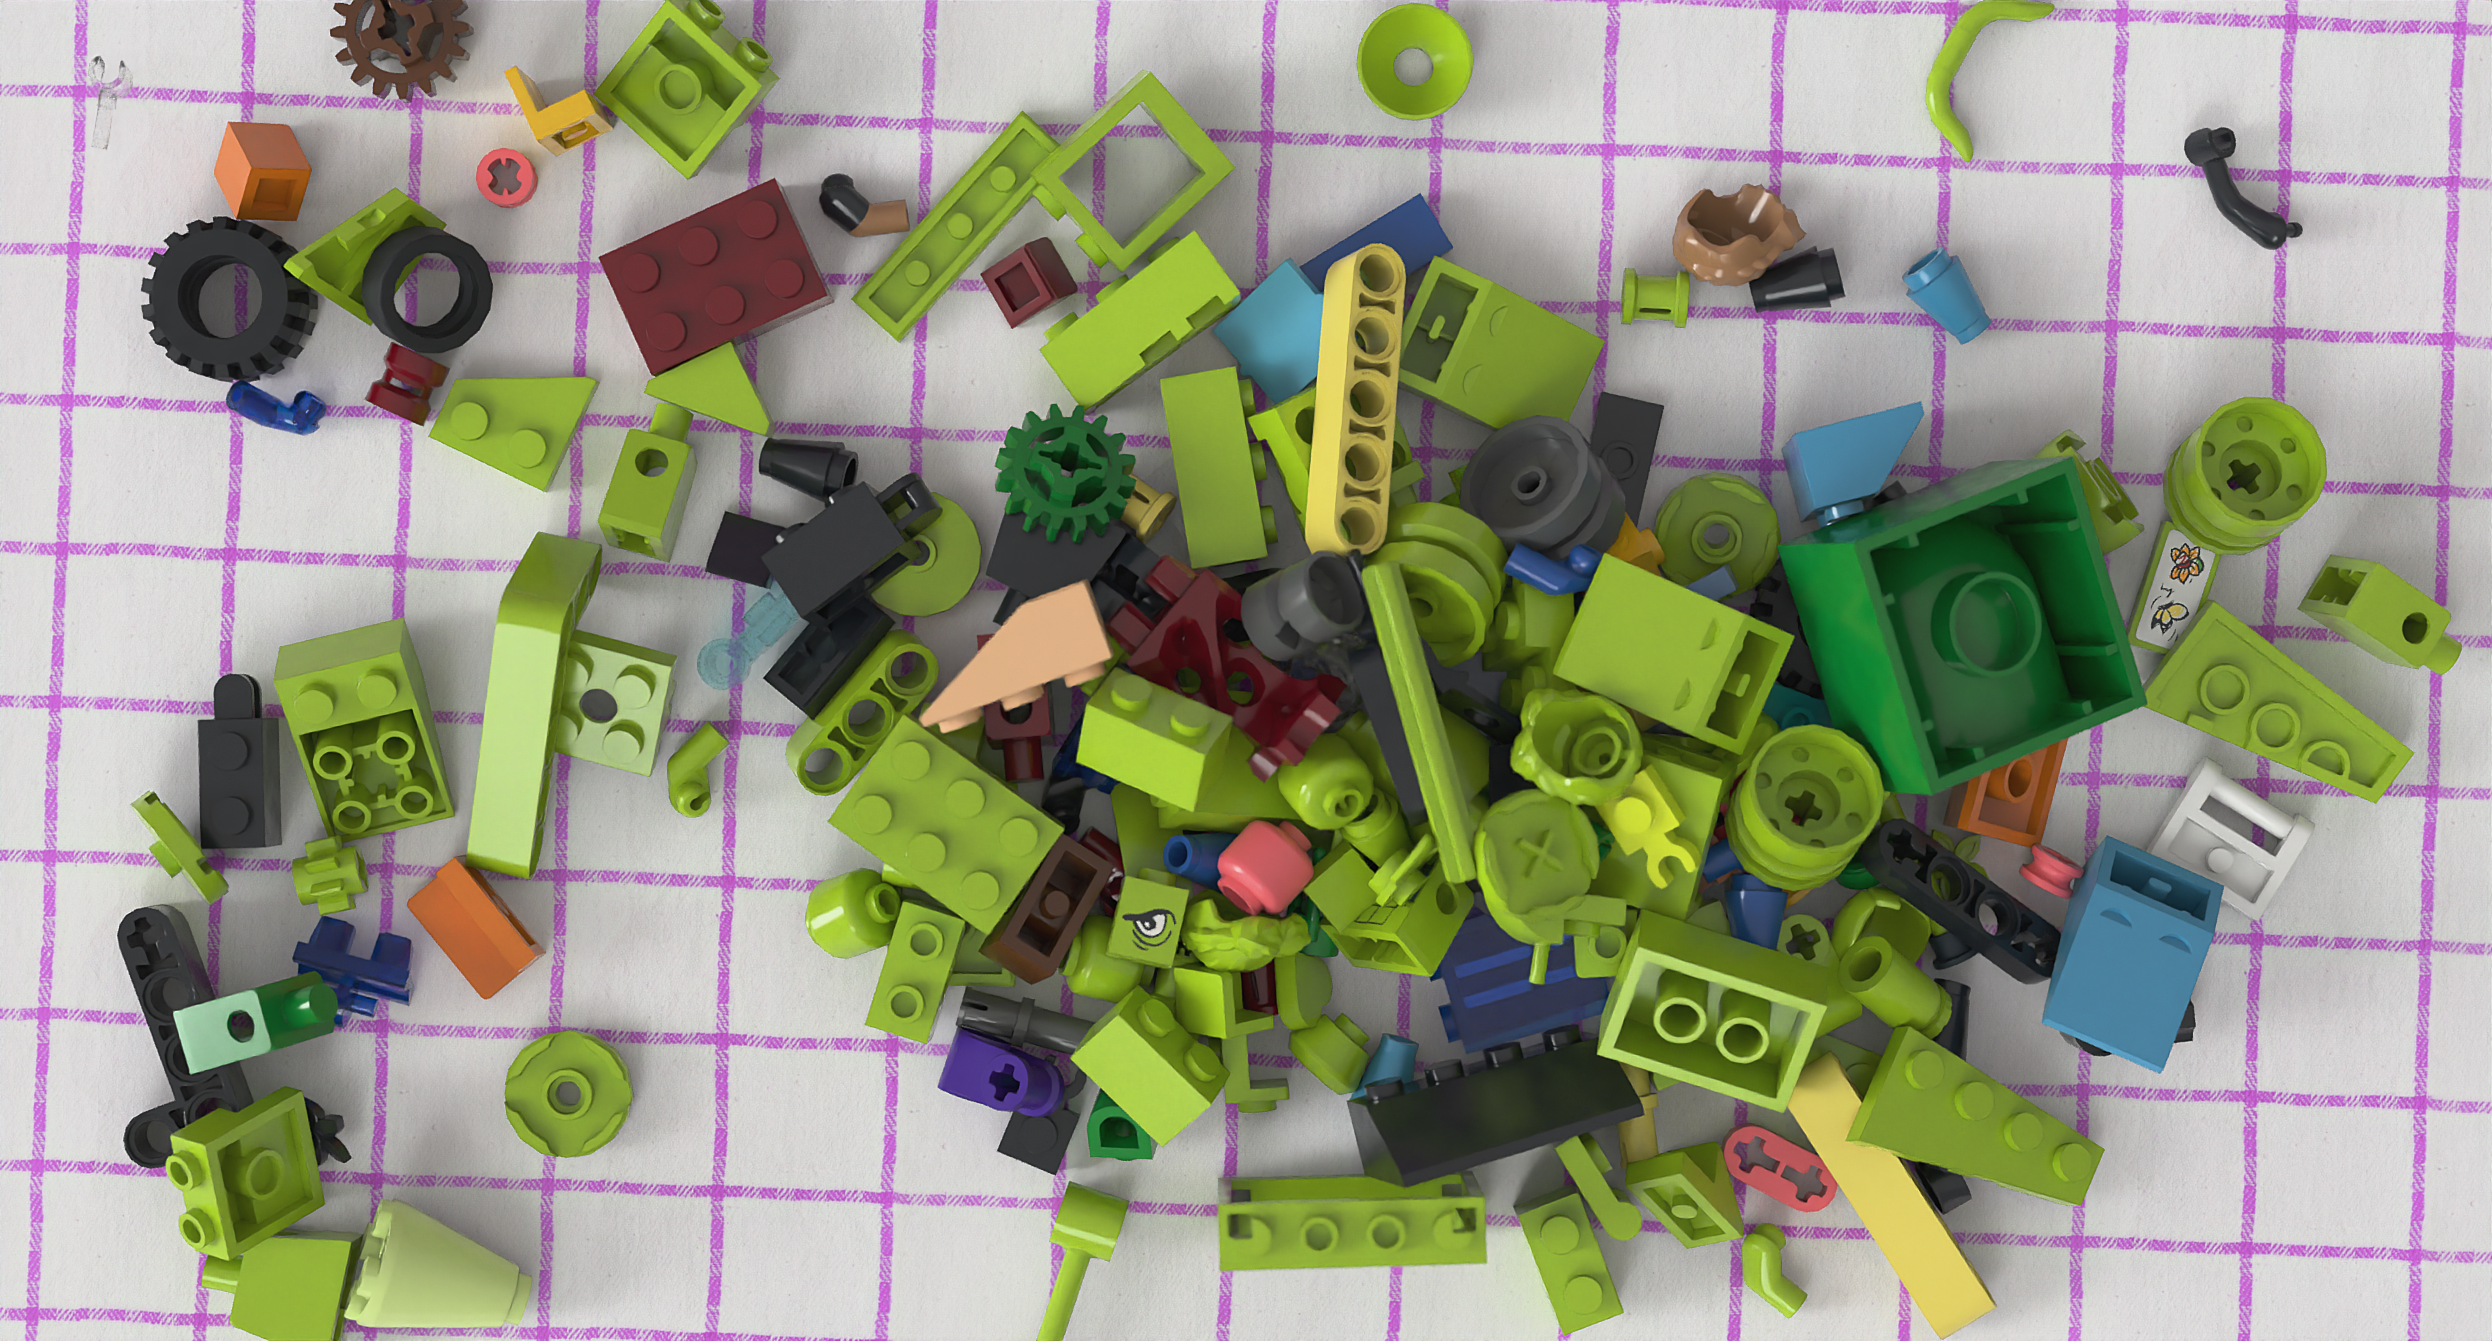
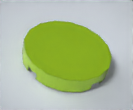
M1541 789L1511 793L1492 804L1478 824L1472 847L1476 877L1486 897L1504 914L1525 922L1558 919L1580 907L1589 895L1585 893L1590 887L1591 879H1596L1600 864L1597 836L1587 815L1577 805L1569 804L1559 796L1548 795Z

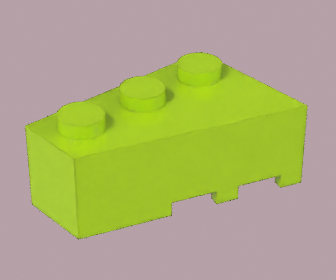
M1195 230L1181 241L1178 237H1175L1157 249L1147 258L1150 265L1133 278L1129 279L1124 274L1107 285L1095 296L1099 304L1081 318L1075 312H1071L1043 333L1049 342L1039 349L1041 354L1077 404L1084 406L1086 416L1240 304V291Z

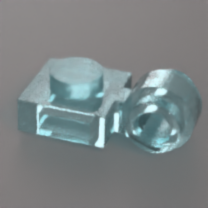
M767 592L744 614L742 619L749 626L738 637V640L731 638L716 639L707 643L702 648L697 659V670L701 679L708 686L718 690H727L741 685L749 676L751 665L762 654H765L801 618L784 592L777 598L770 592ZM721 652L727 653L733 660V669L727 676L721 674L715 665L716 658Z

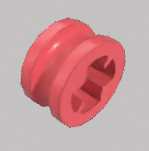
M500 148L489 152L482 158L477 167L476 181L478 189L486 199L499 207L512 209L524 205L532 198L537 190L538 176L534 165L523 154L514 149ZM511 162L518 163L521 168L518 170L516 177L522 183L520 188L513 194L507 188L503 189V195L496 194L493 189L497 185L498 179L492 174L495 167L502 163L503 166L510 169Z
M2034 843L2030 849L2033 854V861L2028 865L2022 864L2019 873L2042 889L2059 897L2070 899L2073 894L2070 883L2074 878H2082L2085 872L2084 868L2059 852L2044 845Z

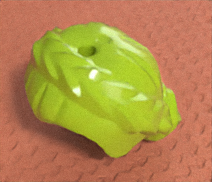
M1552 688L1534 689L1527 693L1521 710L1522 731L1516 737L1515 744L1511 749L1510 765L1515 772L1522 774L1526 780L1534 781L1544 793L1562 797L1574 805L1584 803L1590 806L1602 805L1610 798L1619 797L1625 788L1632 784L1635 779V772L1640 768L1643 744L1635 721L1623 707L1608 698L1596 696L1591 691L1571 689L1559 692ZM1611 758L1610 762L1604 765L1605 760Z
M1211 889L1202 890L1187 903L1180 930L1182 944L1187 946V950H1192L1194 955L1208 968L1229 973L1251 972L1268 964L1274 958L1294 956L1303 947L1310 944L1311 941L1308 925L1301 915L1291 912L1285 917L1259 913L1257 916H1249L1232 904L1225 895Z

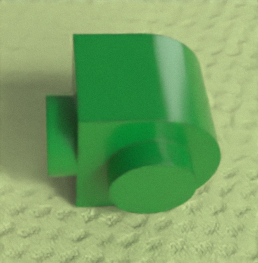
M1101 1088L1099 1089L1087 1123L1090 1157L1115 1158L1121 1161L1136 1159L1153 1160L1158 1143Z

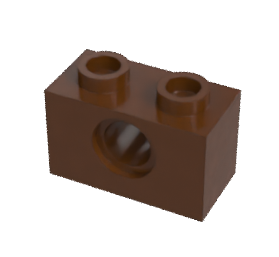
M1061 833L993 930L985 938L978 952L1030 985L1053 976L1115 866Z

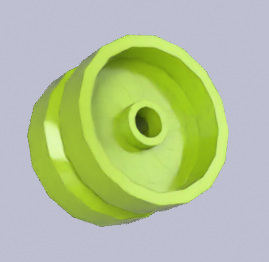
M1435 502L1408 503L1388 512L1385 539L1377 550L1366 554L1365 559L1367 567L1387 561H1396L1398 563L1418 635L1427 641L1443 667H1453L1471 659L1479 650L1491 626L1493 610L1501 600L1509 574L1503 571L1509 557L1501 539L1482 520L1457 507Z

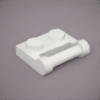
M2205 756L2192 771L2185 789L2145 852L2224 885L2221 901L2251 920L2259 921L2309 841L2315 829V824L2299 813L2291 817L2222 774L2223 766ZM2210 795L2279 838L2271 854L2202 812L2200 809L2207 797Z

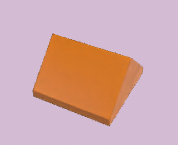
M2068 738L1953 786L1942 825L2031 848L2034 843L2041 844Z

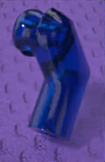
M244 380L235 382L230 387L226 397L227 407L264 427L302 436L317 431L320 428L319 420L327 413L326 403L307 390L299 391L290 405Z

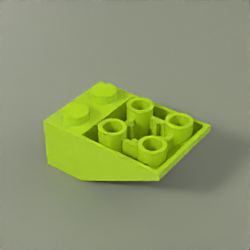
M1434 255L1402 325L1398 387L1495 432L1512 421L1536 415L1558 417L1569 422L1605 341L1495 282Z
M1604 553L1551 673L1742 756L1795 636Z
M404 617L279 647L273 682L328 837L340 835L342 843L455 816V808L423 673Z

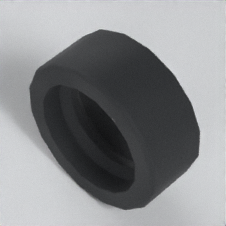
M412 226L392 233L374 249L363 270L361 295L367 316L382 334L416 352L441 354L464 345L481 329L491 309L493 283L487 263L474 246L437 227ZM425 253L442 254L449 258L458 269L460 277L458 297L450 312L437 323L429 326H414L406 322L396 310L394 303L396 282L404 267L417 256Z

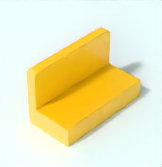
M514 66L504 71L536 140L555 156L561 155L614 129L603 106L585 89L547 107L535 82L522 70Z

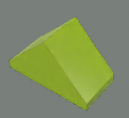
M732 342L723 344L648 380L644 391L645 394L767 438H772L776 429L738 347Z

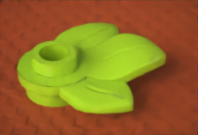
M1425 834L1411 854L1404 847H1401L1372 877L1368 886L1378 894L1375 901L1382 908L1386 907L1393 900L1401 907L1404 906L1423 886L1428 878L1420 870L1438 852L1435 839Z

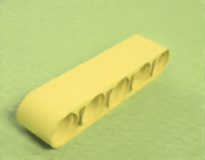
M1370 244L1334 262L1327 271L1324 285L1305 536L1307 546L1312 554L1317 551H1332L1342 556L1345 560V554L1352 549H1360L1362 556L1377 550L1383 543L1387 531L1406 273L1400 255L1384 244ZM1360 268L1368 275L1371 289H1368L1363 284L1360 277ZM1355 330L1362 335L1366 345V352L1359 348L1355 340ZM1350 393L1358 399L1361 405V415L1354 411L1350 403ZM1345 456H1348L1356 467V479L1346 469ZM1341 519L1348 524L1351 530L1350 543L1341 533Z
M1830 1050L1802 1068L1787 1107L1935 1333L1941 1340H1944L1996 1309L1997 1305L1904 1159L1894 1156L1891 1152L1864 1147L1845 1141L1864 1098L1838 1058Z

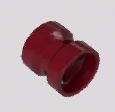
M391 342L383 358L386 370L380 380L372 382L364 400L424 427L432 410L429 403L430 396L434 389L443 386L450 368ZM392 378H395L421 390L422 393L418 396L390 383Z

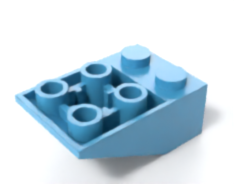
M2107 835L2082 867L2085 870L2082 878H2075L2073 894L2069 901L2041 1023L2160 1074L2165 1068L2212 942L2224 885Z

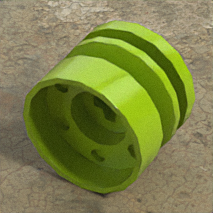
M2243 397L2218 408L2171 454L2162 477L2164 504L2175 527L2194 545L2218 555H2245L2267 546L2285 529L2298 521L2319 500L2327 478L2326 450L2315 427L2294 407L2269 397ZM2235 480L2240 485V488L2233 491L2227 483Z
M1814 724L1785 729L1765 742L1729 798L1724 824L1730 849L1746 871L1769 886L1790 891L1821 887L1841 874L1880 818L1884 789L1877 765L1861 744L1839 730ZM1793 814L1801 817L1799 825L1792 822Z

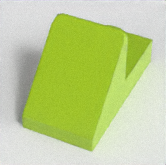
M1708 1142L1670 1150L1666 1153H1660L1654 1158L1627 1163L1625 1186L1687 1249L1743 1238L1744 1224L1724 1155L1717 1142Z

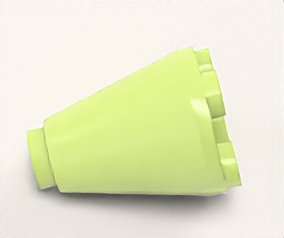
M382 1198L377 1207L373 1223L368 1222L362 1237L358 1260L365 1262L359 1281L354 1280L351 1285L343 1316L344 1318L356 1320L358 1325L366 1327L500 1328L504 1322L519 1325L528 1303L532 1276L520 1273L517 1264L411 1204L394 1198L392 1201Z

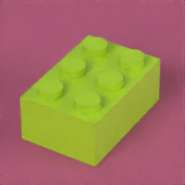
M908 712L899 720L827 821L987 936L1065 829L1064 823L928 726L923 727L921 721Z
M1641 909L1601 1015L1597 1055L1784 1113L1827 1009L1828 967Z

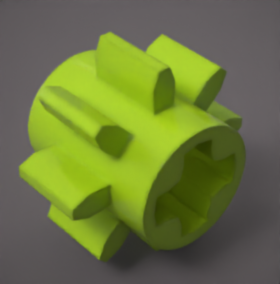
M340 835L305 842L307 856L295 858L292 861L294 885L301 904L305 906L318 903L320 916L355 909L354 895L368 892L369 888L367 868L359 846L343 848Z

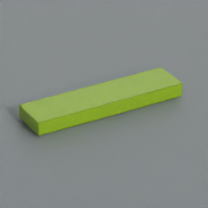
M1022 110L851 300L896 341L901 343L1032 199V192L1040 184L1031 176L1030 172L1060 144Z

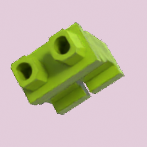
M1317 383L1247 418L1257 440H1267L1285 476L1290 498L1302 512L1298 514L1304 530L1306 525ZM1350 393V403L1354 411L1361 415V405L1358 399ZM1395 414L1388 512L1404 504L1419 503L1412 484L1425 477L1418 459L1412 461V452L1397 414ZM1345 456L1346 469L1356 479V467L1353 461L1348 456ZM1341 519V533L1350 543L1351 530L1348 524Z

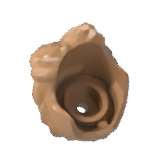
M1748 183L1742 185L1737 193L1722 195L1721 197H1716L1710 189H1703L1685 205L1677 218L1672 242L1673 255L1685 267V270L1692 273L1697 280L1708 281L1714 286L1730 285L1737 287L1759 278L1783 251L1793 249L1795 244L1802 240L1807 233L1800 227L1795 212L1792 209H1787L1785 204L1781 203L1780 197L1772 190L1765 189L1762 184L1754 186Z

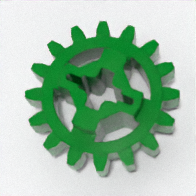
M1050 404L1046 420L1044 421L1033 411H1029L1025 415L1022 430L1013 426L1009 428L1004 441L1006 448L999 449L995 462V467L1002 470V472H999L995 483L996 491L1003 493L1012 492L1007 499L1004 508L1005 512L1013 514L1022 510L1026 513L1027 516L1023 525V530L1026 532L1034 529L1039 523L1047 526L1046 536L1047 541L1050 542L1055 541L1060 530H1068L1073 542L1081 543L1086 526H1089L1097 535H1103L1110 522L1109 517L1120 520L1128 504L1125 499L1131 498L1136 485V480L1128 476L1132 473L1136 463L1135 455L1119 454L1126 440L1124 433H1117L1108 437L1104 433L1108 418L1101 415L1092 424L1084 421V406L1081 405L1075 407L1071 417H1063L1058 405ZM1066 470L1070 472L1069 477L1061 475V471ZM1083 502L1088 503L1087 505L1076 507Z

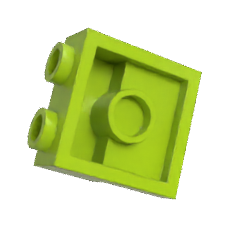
M666 0L593 93L687 180L699 174L730 133L747 121L780 79L768 68L773 62L771 54L757 41L749 37H743L739 41L721 24L726 19L725 13L712 0Z
M1512 577V587H1505L1499 604L1493 610L1491 626L1478 652H1482L1483 671L1507 672V678L1504 679L1501 685L1500 706L1520 719L1521 710L1528 692L1534 689L1552 688L1559 692L1576 689V684L1551 673L1574 622V593L1550 596Z
M284 1086L237 1113L218 1108L170 1135L174 1154L166 1160V1171L171 1182L183 1193L186 1213L179 1217L178 1226L184 1240L191 1247L195 1248V1251L231 1261L326 1205L302 1090Z

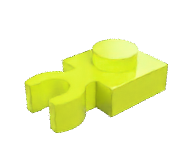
M1652 764L1637 771L1632 784L1627 786L1619 797L1610 798L1604 804L1595 806L1626 856L1640 848L1644 849L1648 855L1647 873L1651 881L1660 889L1665 888L1674 880L1671 871L1666 866V856H1675L1680 859L1688 873L1694 871L1702 863L1696 846L1685 838L1677 837L1673 831L1686 817Z

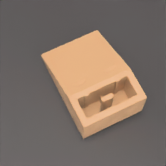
M1088 578L1023 603L920 717L922 726L926 727L938 722L942 733H946L980 720L979 717L983 716L980 706L1001 699L1004 709L1008 710L1042 697V694L1045 693L1042 683L1063 676L1067 687H1071L1105 674L1106 668L1103 661L1112 658L1115 651Z

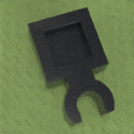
M1049 1054L1044 1060L1055 1064L1057 1056ZM1080 1068L1078 1069L1074 1081L1069 1085H1065L1063 1099L1059 1107L1051 1115L1038 1118L1013 1111L997 1152L1056 1176L1081 1115L1064 1108L1067 1099L1077 1096L1082 1091L1087 1080V1074Z

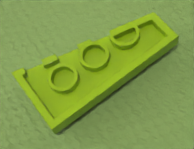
M1910 1026L1895 1027L1845 1140L1860 1146L1891 1152L1894 1156L1911 1161H1922L1943 1167L1949 1172L1962 1176L1977 1177L1994 1182L2000 1187L2065 1206L2082 1205L2105 1151L2101 1146Z

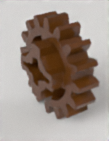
M353 0L351 5L335 3L333 9L343 16L346 21L344 26L330 29V36L335 40L347 43V47L342 49L335 57L343 66L357 63L358 66L354 69L350 79L360 87L374 78L372 94L378 98L385 99L392 87H396L399 99L404 103H411L414 87L418 86L425 94L432 98L437 95L434 79L441 75L444 79L453 83L458 79L454 70L449 66L453 58L469 61L471 54L458 45L459 38L473 35L474 28L469 23L457 21V16L463 14L469 8L464 0H432L433 2L429 4L422 2L416 6L404 3V0ZM374 5L375 11L369 28L362 30L364 18L371 6ZM393 11L413 26L407 30V36L410 40L407 44L411 53L395 39L391 38L397 33L395 25L397 19ZM443 33L440 47L431 59L429 52L436 35ZM389 57L395 58L405 67L407 73L384 71L376 67L372 61L376 59L382 61Z

